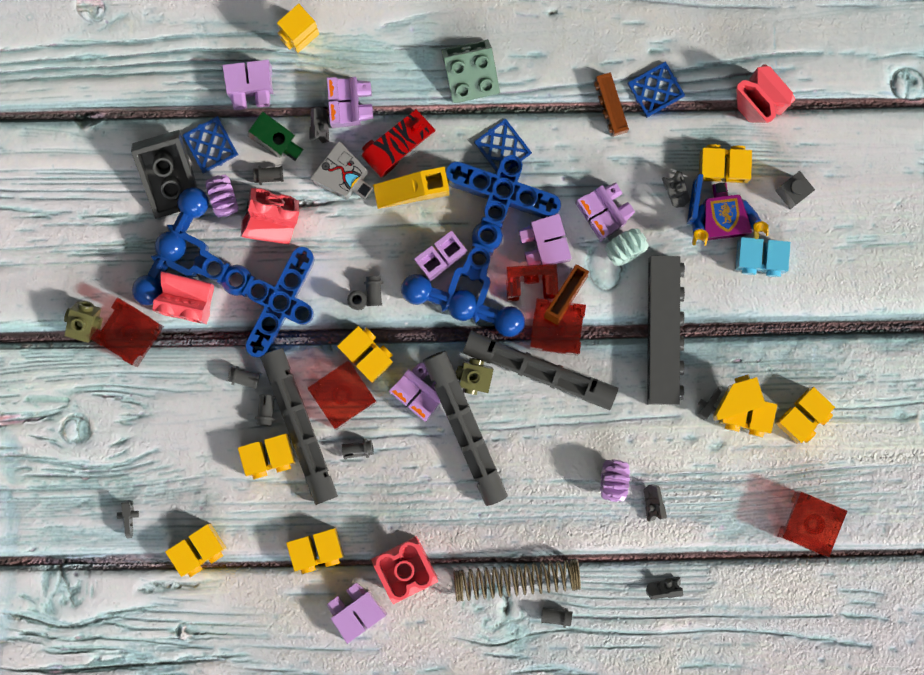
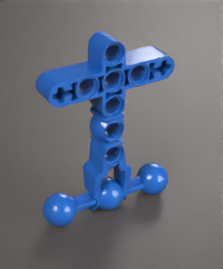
M508 155L503 158L497 175L461 162L451 163L446 169L448 184L453 188L488 199L484 217L481 218V222L472 231V250L464 266L455 270L448 292L433 288L427 277L421 274H413L405 278L401 285L403 298L413 305H420L429 301L441 305L442 312L448 310L450 315L456 320L466 321L473 318L474 322L477 323L481 319L493 323L499 334L505 337L517 336L525 327L524 314L518 308L506 306L497 310L483 305L491 283L490 278L487 277L490 256L493 255L494 250L502 242V223L506 218L509 207L540 218H546L559 213L561 208L560 199L549 192L519 183L522 161L515 155ZM508 163H513L517 166L518 170L515 173H508L504 166ZM459 170L461 171V176L457 180L453 179L452 173ZM469 173L471 174L469 184H465ZM476 178H483L487 184L483 188H477L473 181ZM499 186H506L510 193L507 196H500L496 189ZM529 194L533 201L530 204H524L520 201V195ZM539 197L541 198L538 208H535L537 198ZM548 202L553 203V208L550 212L546 211L545 205H547ZM497 208L501 211L502 216L499 219H492L488 214L489 210ZM490 231L494 239L491 242H484L480 237L481 233ZM475 254H482L486 258V262L483 265H476L472 257ZM461 276H468L472 281L479 280L483 283L478 300L470 291H456Z
M191 187L185 189L179 195L177 203L180 213L174 225H167L168 231L160 234L156 239L155 252L157 254L151 256L154 263L148 275L137 278L132 287L133 297L139 304L144 306L153 305V300L163 293L161 271L166 272L167 268L170 267L188 277H195L198 274L217 281L228 294L234 296L242 295L244 297L248 295L252 301L264 306L246 342L247 352L251 356L259 358L269 352L286 318L300 325H307L313 320L314 311L312 307L298 299L297 296L314 265L315 259L313 253L308 248L298 247L295 249L275 287L262 280H256V277L252 276L249 270L242 265L225 264L209 252L207 244L186 233L193 218L204 215L209 206L206 193L199 188ZM186 241L200 248V254L195 257L194 266L190 269L175 263L185 254ZM304 253H307L306 257L309 259V262L302 263L300 267L304 271L302 275L297 270L290 269L292 265L297 268L300 262L297 259L298 255L303 256ZM217 262L220 264L221 270L219 274L212 276L209 274L208 268L210 264ZM234 274H241L243 277V282L238 287H234L230 283V279ZM290 274L298 276V284L294 287H288L285 284V279ZM256 285H263L265 288V293L260 298H255L252 294V290ZM278 296H285L287 299V305L283 309H277L274 306V300ZM298 308H308L309 317L306 320L301 321L297 319L296 311ZM271 317L275 320L276 326L272 331H266L263 328V321ZM260 331L265 335L271 336L269 340L266 338L262 340L263 351L258 350L255 353L252 343H258L261 338L260 335H257V332Z

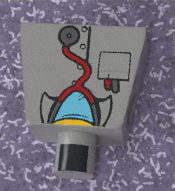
M341 142L336 144L311 177L314 184L345 200H348L354 192L365 200L373 190V187L363 181L368 174L367 169Z

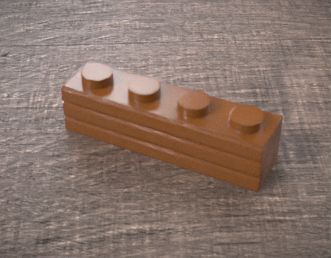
M611 72L596 76L594 87L595 90L599 91L600 96H598L600 105L603 104L604 106L603 115L605 119H608L609 124L607 128L609 133H612L613 137L627 133L629 128Z
M575 264L561 289L545 311V319L558 325L588 278V270Z

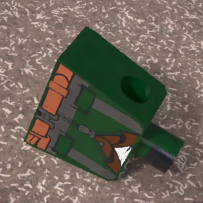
M263 111L248 131L249 138L279 158L284 153L296 161L304 150L292 142L295 137L293 133ZM279 136L284 142L278 145L273 141L274 137Z

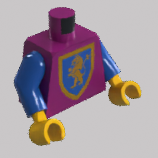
M725 182L712 185L714 198L705 199L703 204L699 206L697 219L692 223V245H696L698 239L702 240L704 246H706L707 241L748 236L752 233V229L755 239H759V232H764L766 236L769 235L768 224L760 219L747 200H743L740 195L728 196L727 183Z

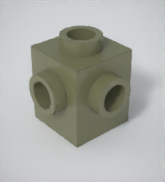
M77 301L65 313L64 322H67L65 336L89 343L101 328L103 318L100 317L101 308L94 306L93 303L88 301Z
M470 358L469 362L463 361L462 366L457 367L456 376L464 393L477 395L478 391L489 393L494 369L491 366L484 365L483 360ZM471 374H477L475 379H469Z

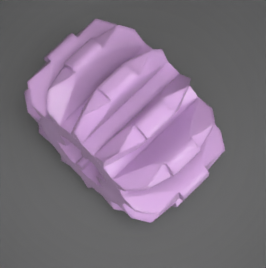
M224 174L206 180L205 185L215 215L218 218L232 215V213L238 212L239 207L229 177Z
M612 459L606 460L603 463L600 480V491L603 499L613 502L626 499L630 480V470L627 462Z

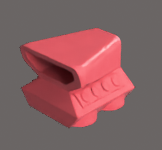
M766 64L757 67L749 81L743 80L736 87L737 109L751 123H769L776 117V114L781 115L795 101L793 92L774 70Z
M251 188L248 211L241 223V237L289 245L299 216V200L284 194H273L265 189Z
M161 271L163 293L153 300V311L165 316L207 325L210 317V304L214 285Z
M417 536L371 559L393 604L438 582L437 575Z

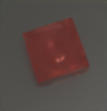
M557 264L506 268L507 302L519 301V296L521 295L520 282L536 284L542 280L543 297L546 300L554 299L559 294Z
M117 297L111 306L114 309L112 315L102 330L96 329L90 339L117 354L130 365L138 367L164 326Z
M537 298L529 350L578 356L581 348L580 338L586 305L576 303L570 305L558 325L544 318L545 311L552 302Z
M349 360L307 388L335 430L347 424L349 420L365 409H369L378 403Z
M795 491L791 503H794L786 525L780 527L777 537L807 548L821 556L830 557L847 510L804 492Z

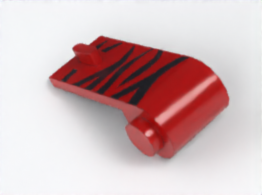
M416 109L375 142L373 140L367 142L362 147L363 153L361 157L382 178L396 167L400 159L436 130Z

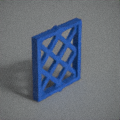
M666 62L627 83L636 98V102L639 103L647 118L685 97L683 90L677 82V78L674 77ZM660 69L659 76L652 75V73ZM664 69L667 70L670 79L662 77ZM645 78L644 84L637 83V81ZM649 78L657 79L656 87L647 85ZM660 81L669 83L667 91L659 89ZM672 84H675L679 94L670 92ZM634 86L643 88L641 96L636 93ZM646 89L654 91L652 99L644 97ZM657 92L666 94L664 102L655 100ZM669 95L676 97L667 102ZM643 100L651 102L649 110H646ZM654 103L662 105L657 109L653 110Z
M218 116L204 124H199L198 127L183 134L203 174L238 156ZM216 123L213 131L205 129L206 126ZM218 126H220L224 135L216 133ZM200 131L198 139L190 137L194 132ZM203 133L212 135L209 143L201 141ZM215 136L223 138L221 146L213 144ZM226 140L228 141L231 149L224 147ZM190 141L197 143L195 150L193 149ZM200 144L208 146L206 154L198 152ZM211 147L220 149L217 158L209 155ZM223 151L231 153L227 158L221 159ZM197 155L205 157L203 164H201ZM208 159L216 161L215 164L205 167Z
M506 119L474 141V144L496 173L499 168H497L492 160L499 161L500 166L504 150L513 151L512 155H516V151L524 152L525 155L520 158L521 161L532 154ZM504 126L503 134L494 133L498 127ZM507 126L514 134V136L506 135ZM486 136H491L490 144L481 143V140ZM494 136L503 138L502 146L493 145ZM506 138L515 139L513 148L505 146ZM517 141L521 143L524 149L517 148ZM482 147H488L489 153L487 154ZM492 148L501 149L500 157L491 156ZM511 163V166L505 169L506 172H508L513 167H516V165Z
M698 174L693 180L687 224L690 225L694 223L698 216L703 174Z

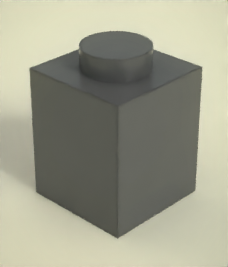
M799 171L775 191L791 210L815 191V189Z

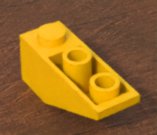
M445 167L419 171L373 185L378 209L450 195Z

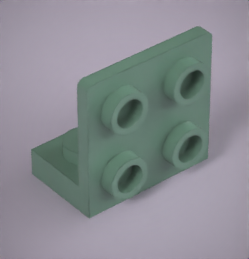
M488 39L441 49L453 103L500 93L493 51Z

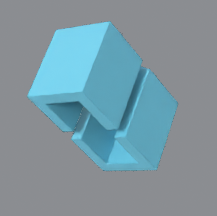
M741 237L737 241L735 270H742L741 274L756 275L757 271L766 272L768 277H781V274L789 270L791 242L768 240L767 243H764L763 250L764 239Z

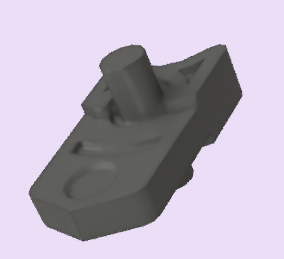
M321 106L312 108L309 139L314 140L318 138L322 143L329 142L327 111Z
M676 171L675 175L669 179L662 178L672 206L676 208L684 207L690 201V197L682 172Z
M717 387L708 402L700 399L698 405L702 409L697 415L699 418L707 420L711 413H715L717 408L714 407V404L723 391L721 387Z
M654 484L648 485L644 488L647 521H654L656 517L660 520L666 519V509L663 504L660 487Z
M133 501L121 503L122 512H117V519H124L126 538L133 537V518H139V511H134Z
M680 577L651 582L647 584L646 594L650 599L674 598L684 595L683 588L679 587L681 584Z

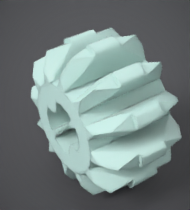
M632 228L608 242L605 250L608 258L615 266H622L641 256L642 253L646 252L649 245L644 234L639 229Z

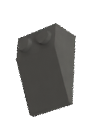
M180 130L132 143L131 153L155 219L180 212L177 203L179 195L187 188H197Z

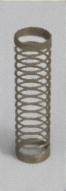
M565 559L562 571L561 563L557 560L554 572L553 564L549 561L547 578L545 565L541 562L540 579L537 566L533 563L532 580L529 566L525 563L524 581L521 567L517 564L516 582L513 568L509 565L508 583L505 569L501 566L500 584L496 567H493L492 585L489 570L485 567L484 586L481 571L477 568L476 587L473 572L469 569L468 589L464 570H454L456 602L464 601L463 581L467 600H471V580L475 599L478 600L479 579L483 598L486 599L487 578L493 599L495 597V577L499 596L502 598L503 575L507 596L510 597V571L515 595L518 596V569L523 594L526 595V568L531 593L534 595V567L540 594H542V567L547 592L550 593V566L555 591L558 592V565L563 590L566 591V564L572 591H580L579 563L577 559H570L569 566L568 560Z

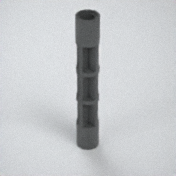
M474 331L470 332L463 354L483 360L489 364L498 365L516 372L520 376H526L549 385L550 388H557L580 397L586 402L611 410L619 389L618 387L563 368L561 365L557 366L532 356L528 352L524 353L498 343L499 341Z
M284 349L264 354L260 357L315 505L338 497L332 478L328 474L329 470L295 379L290 372L291 368Z
M446 351L438 352L423 359L431 381L436 383L433 386L475 481L479 482L477 487L485 505L490 506L506 499L508 494Z

